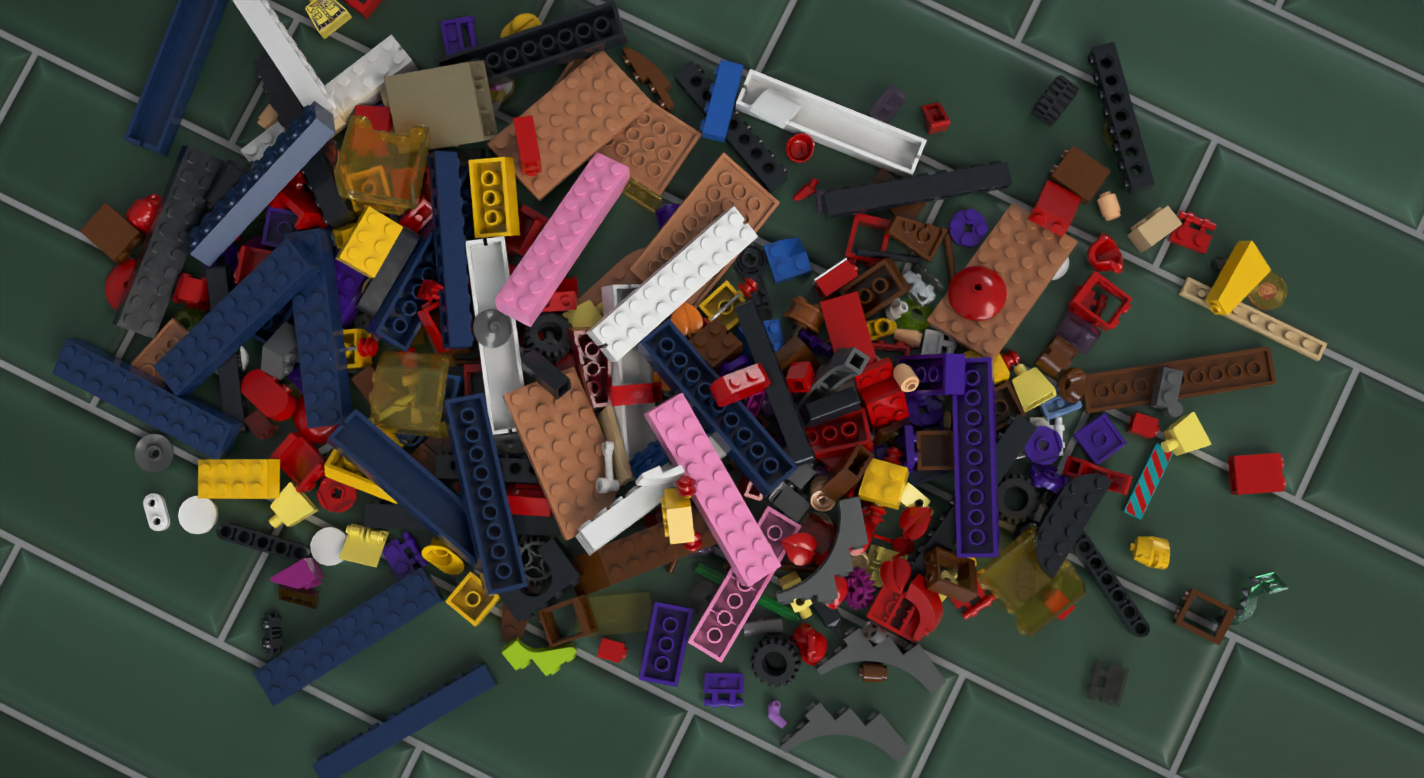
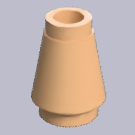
M897 328L893 339L903 342L914 349V347H920L923 333H919V330Z

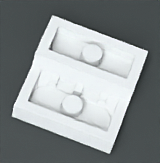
M768 88L754 102L750 111L784 129L789 120H792L800 110L801 105Z
M679 465L663 473L661 467L658 466L642 473L635 483L638 486L663 485L677 480L685 471L682 465Z

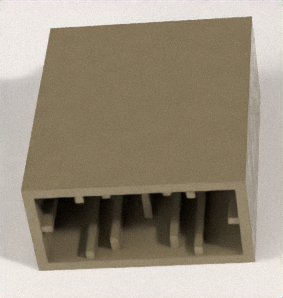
M484 60L384 77L385 85L382 86L381 97L384 105L390 107L393 123L389 136L393 145L398 146L399 154L494 139L498 135Z

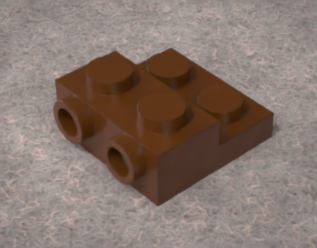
M437 428L411 456L435 476L437 455H442V452H452L449 437Z

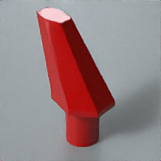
M813 177L808 185L804 184L792 199L800 201L816 193L815 187L819 180Z

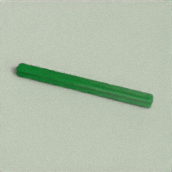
M701 562L695 568V573L719 585L726 576ZM764 594L760 596L756 603L793 623H797L801 617L799 612L795 613L792 608Z

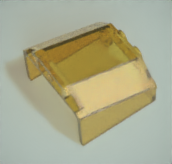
M351 115L334 170L339 196L355 201L356 207L362 210L366 207H371L380 213L400 216L409 208L412 210L418 207L431 141L430 128L416 125L411 127L410 136L403 133L396 134L384 130H373L372 123L367 117Z
M383 351L376 371H373L372 374L374 387L369 393V402H371L370 421L383 432L445 438V433L440 429L448 368L449 366H456L450 354Z
M1031 525L1000 552V557L993 558L977 573V583L982 589L991 590L997 599L1000 598L1005 603V609L1017 617L1016 621L1018 624L1016 627L1023 635L1026 634L1029 638L1086 595L1085 583L1074 571L1075 568L1067 557L1054 579H1050L1041 570L1036 561L1035 547H1033V540L1037 529L1035 525Z

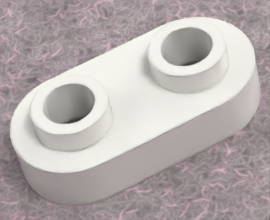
M155 493L147 495L144 498L143 506L150 528L154 531L166 530L170 525V517L164 497ZM151 500L155 501V505L153 507L150 504ZM157 518L160 519V524H159V525L156 524V519H157Z

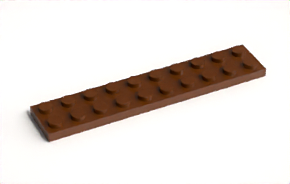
M1270 346L1086 374L1087 386L1082 397L1085 414L1150 404L1157 369L1163 367L1183 371L1178 399L1269 386L1277 383Z

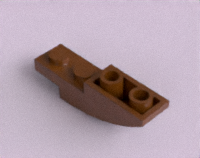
M627 47L622 48L623 56L621 57L626 66L630 65L633 69L631 73L636 82L640 81L642 86L648 83L647 85L652 94L656 92L659 97L657 101L660 107L666 109L667 112L673 111L675 109L674 103L667 93L671 90V84L665 75L640 53Z

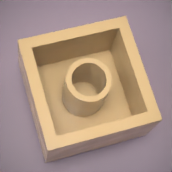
M1169 206L1164 209L1159 207L1131 227L1132 232L1127 236L1138 251L1142 253L1182 223Z

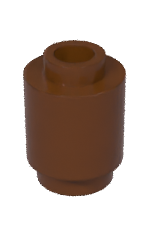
M863 662V665L859 666L858 676L862 678V682L881 683L887 680V665Z

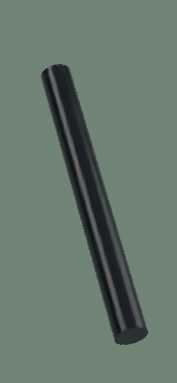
M861 248L855 249L856 256L878 259L892 258L893 261L920 264L922 258L919 256Z

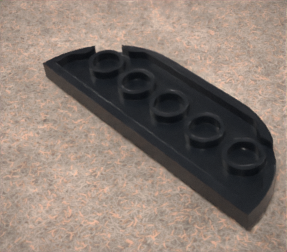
M1098 474L1076 476L1061 487L1035 531L1033 547H1035L1036 561L1039 567L1050 579H1054L1111 485V479Z

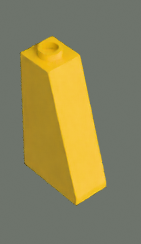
M1239 241L1236 244L1205 299L1209 309L1215 315H1228L1271 271L1253 241Z

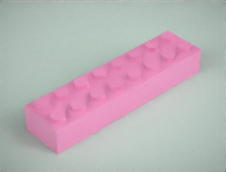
M767 506L757 524L778 561L781 562L786 554L785 549L781 545V540L798 533L801 525ZM730 567L687 642L722 663L776 570L751 586L746 587L741 585L732 567Z

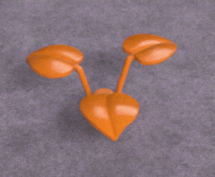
M686 302L673 312L670 319L684 336L688 334V340L692 338L691 333L696 334L703 327V319L698 310ZM654 370L652 382H661L662 390L672 391Z

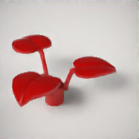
M915 506L906 508L899 519L900 527L904 529V538L898 537L895 540L874 534L876 524L868 522V518L863 516L864 524H868L871 530V541L872 537L892 543L894 550L899 552V554L892 557V561L883 562L880 568L882 582L895 593H903L911 575L910 564L905 559L899 557H904L905 554L913 552L914 543L911 539H919L927 530L931 519V508Z
M865 524L868 544H865L864 548L852 550V547H850L851 555H861L869 547L871 530L868 524ZM808 533L792 534L781 540V545L785 549L788 558L798 566L807 565L810 562L813 565L820 566L829 551L815 550L817 541ZM834 575L838 599H834V603L825 604L831 609H836L848 593V583L844 577Z

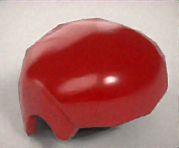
M797 133L788 139L785 152L789 160L795 163H804L812 157L815 143L811 136L805 133Z

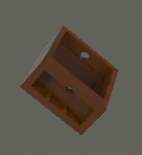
M935 547L925 555L927 590L964 603L978 595L975 560L957 558L956 553L939 547ZM940 565L957 571L958 585L941 579Z
M1191 588L1189 591L1186 590L1181 598V601H1183L1181 608L1177 607L1172 616L1175 619L1173 623L1219 646L1237 610L1194 588ZM1195 596L1225 611L1212 636L1182 621Z
M586 594L546 607L543 610H538L539 621L544 627L545 639L549 643L550 648L599 631ZM573 604L582 631L561 638L552 611Z

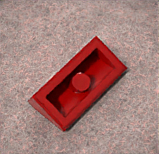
M424 194L401 216L399 225H404L417 233L432 219L431 199Z

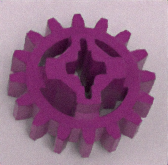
M860 566L853 567V571L849 572L848 576H844L848 583V593L843 602L848 601V607L853 606L855 610L866 608L867 605L872 604L871 599L875 598L872 592L876 591V588L872 587L875 581L869 579L871 574H865L866 569H860Z

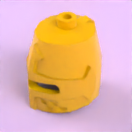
M1138 536L1134 543L1130 544L1129 550L1132 551L1133 560L1147 567L1162 570L1168 567L1170 558L1168 539L1154 536Z

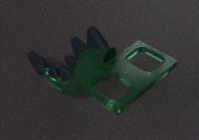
M1275 572L1258 577L1251 576L1249 578L1250 587L1241 589L1246 597L1241 599L1239 604L1244 608L1236 609L1238 616H1234L1230 625L1243 623L1251 617L1256 609L1258 597L1265 593L1264 589L1268 594L1287 590L1288 586ZM1268 577H1273V578H1274L1273 580L1262 581V579H1264V578H1268ZM1275 585H1281V586H1282L1281 588H1277V589H1270V588H1269V587H1272V586H1275ZM1222 616L1215 618V621H1216L1218 624H1219V622H1220Z

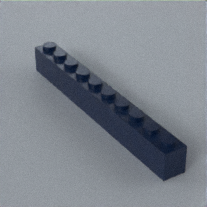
M434 151L428 155L437 283L444 286L443 289L438 291V296H440L439 309L443 349H465L472 347L474 335L471 332L472 314L469 310L471 297L468 293L469 276L466 272L468 259L464 247L466 245V237L463 234L465 221L461 209L463 199L460 196L461 178L458 171L460 161L457 158V152Z
M478 663L470 668L472 672L466 676L464 673H461L454 677V683L450 685L447 682L436 688L438 692L433 695L430 692L419 698L421 702L416 705L411 702L402 708L404 712L399 715L394 712L385 718L387 722L381 725L377 722L368 728V733L363 735L360 732L351 737V743L346 745L343 742L334 747L335 752L328 755L326 752L316 758L318 762L313 764L319 778H338L494 687L498 682L487 663L483 666L481 663Z

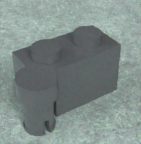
M1167 367L1157 369L1150 407L1165 409L1163 414L1166 417H1178L1183 413L1182 404L1177 402L1183 371Z
M786 480L774 489L766 499L797 523L811 506L809 503L810 498L802 492L800 494L796 493L793 490L795 486Z

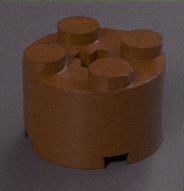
M1057 334L1037 357L1034 365L1056 381L1062 374L1061 370L1066 371L1071 365L1072 361L1070 358L1073 359L1078 354L1079 349Z

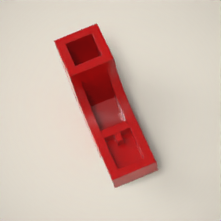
M1072 456L1067 457L1062 472L1063 475L1070 478L1085 474L1105 476L1112 480L1107 491L1127 495L1133 478L1130 475L1105 469Z
M918 574L910 584L905 598L910 600L920 613V623L913 638L921 641L924 635L928 637L930 632L934 631L941 622L943 606L939 594L927 590L925 577Z

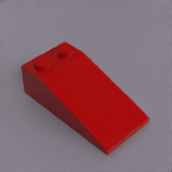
M855 291L821 301L820 305L834 354L837 348L855 347L870 357L866 366L877 362L858 292Z
M865 407L814 427H804L816 458L845 456L858 443L868 451H874Z

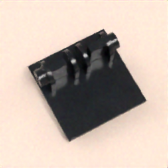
M279 613L264 614V618H261V628L265 631V638H262V647L268 654L281 652V648H283V638L272 639V637L283 636V634L272 635V631L282 630V628L272 629V627L282 626V616Z

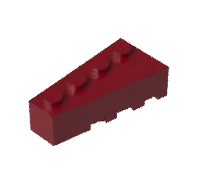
M591 327L567 328L579 378L590 406L593 408L612 406L610 399L612 362L600 350L602 346H607V344L597 346L586 333Z

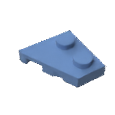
M1055 388L1057 396L1040 404L1038 407L1045 420L1048 421L1080 409L1082 407L1080 400L1075 403L1067 402L1061 398L1058 388Z

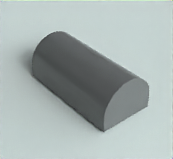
M775 615L747 619L743 625L744 636L783 632L781 616Z

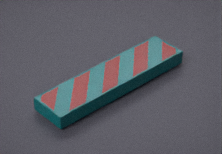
M1154 444L1122 512L1138 520L1142 519L1173 455V451L1166 453L1163 451L1161 444Z

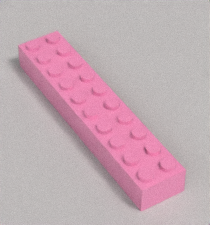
M598 152L594 154L494 299L498 311L529 327L533 325L629 183V167Z
M683 393L674 395L644 413L643 415L673 467L682 465L685 472L680 477L690 476L696 480L694 487H696L697 491L691 498L741 585L749 587L781 566L780 562Z

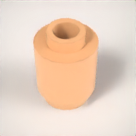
M268 104L258 117L257 123L265 130L278 122V113L272 108L271 104Z
M1109 191L1099 195L1100 199L1097 200L1102 217H1105L1106 221L1120 217L1121 208L1116 194H1111Z
M904 363L894 368V379L902 391H914L919 385V379L912 368Z

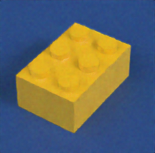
M366 207L335 259L370 279L375 278L403 226L373 208Z

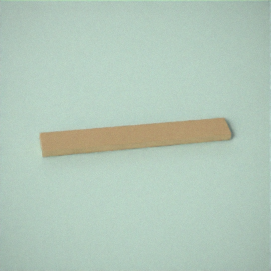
M1187 277L1178 295L1209 309L1205 299L1212 288ZM1242 302L1228 315H1222L1315 361H1320L1327 346V343Z

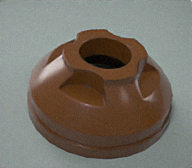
M1068 368L1057 380V388L1061 398L1067 402L1075 403L1084 395L1087 386L1085 372L1080 368Z

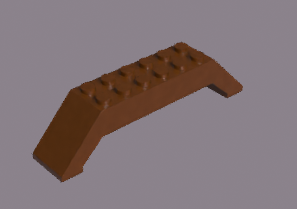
M741 494L743 500L745 501L747 507L749 508V510H750V512H751V514H752V511H751V509H750V506H749V504H748V501H747V499H746V496H743V495ZM695 509L691 511L693 529L701 533L700 540L702 541V546L696 551L684 549L682 543L670 544V538L665 537L664 524L662 522L604 545L590 556L588 553L573 558L584 573L580 577L581 582L574 586L577 596L588 595L715 545L717 541L699 510Z

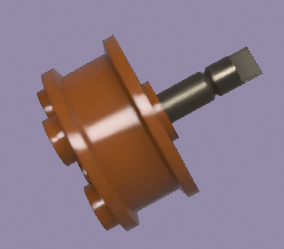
M798 295L796 298H792L791 307L788 312L783 313V316L788 321L796 325L788 341L794 335L799 337L802 330H807L811 334L819 336L821 334L819 329L823 322H825L821 307L816 304L813 306L808 304L806 299Z

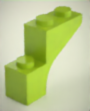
M515 637L502 648L501 653L516 671L519 668L524 669L527 667L532 659L545 676H548L550 673L553 675L561 668L560 665L565 661L568 663L576 657L577 647L569 642L551 648L550 646L532 648L524 644L518 637Z

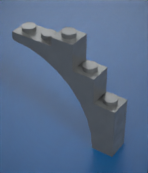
M855 347L837 348L829 364L820 365L810 392H797L794 402L797 410L804 404L830 395L848 379L861 375L870 357ZM779 427L777 432L783 435L782 430Z
M859 496L838 499V528L827 557L816 571L805 580L790 588L775 592L778 602H782L783 605L794 602L793 599L801 598L802 601L813 599V595H816L817 601L825 605L834 603V599H838L834 575H837V577L848 576L849 572L853 571L849 548L852 547V550L864 548L865 544H868Z
M851 627L845 631V636L842 639L846 645L843 646L841 644L833 650V655L829 658L824 656L817 663L818 666L815 667L820 675H823L831 669L847 663L876 661L896 666L908 672L930 694L947 683L919 643L913 644V642H910L903 648L904 651L901 653L889 635L886 636L882 643L871 645L863 637L859 627Z
M819 700L816 703L812 701L805 707L806 711L804 714L808 720L799 722L795 726L797 730L792 734L788 732L780 739L781 743L779 744L780 748L786 753L796 745L811 738L824 735H847L873 743L885 751L896 763L911 751L910 747L879 711L870 713L865 718L866 722L863 723L848 705L846 708L843 706L835 713L836 717L833 718Z

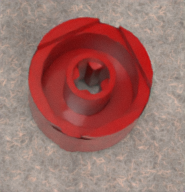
M182 273L178 279L172 300L179 305L182 301L186 304L185 307L199 311H207L208 309L211 311L207 278L201 277L199 280L193 278L192 275Z

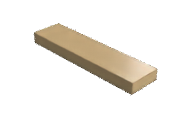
M607 406L601 411L599 418L606 441H613L614 443L613 467L620 486H623L633 478L613 407Z

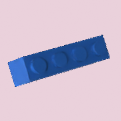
M721 60L720 66L716 65L714 76L717 78L715 84L711 83L709 94L712 97L710 102H706L704 111L707 113L706 120L702 119L700 125L703 138L725 143L743 73V65Z

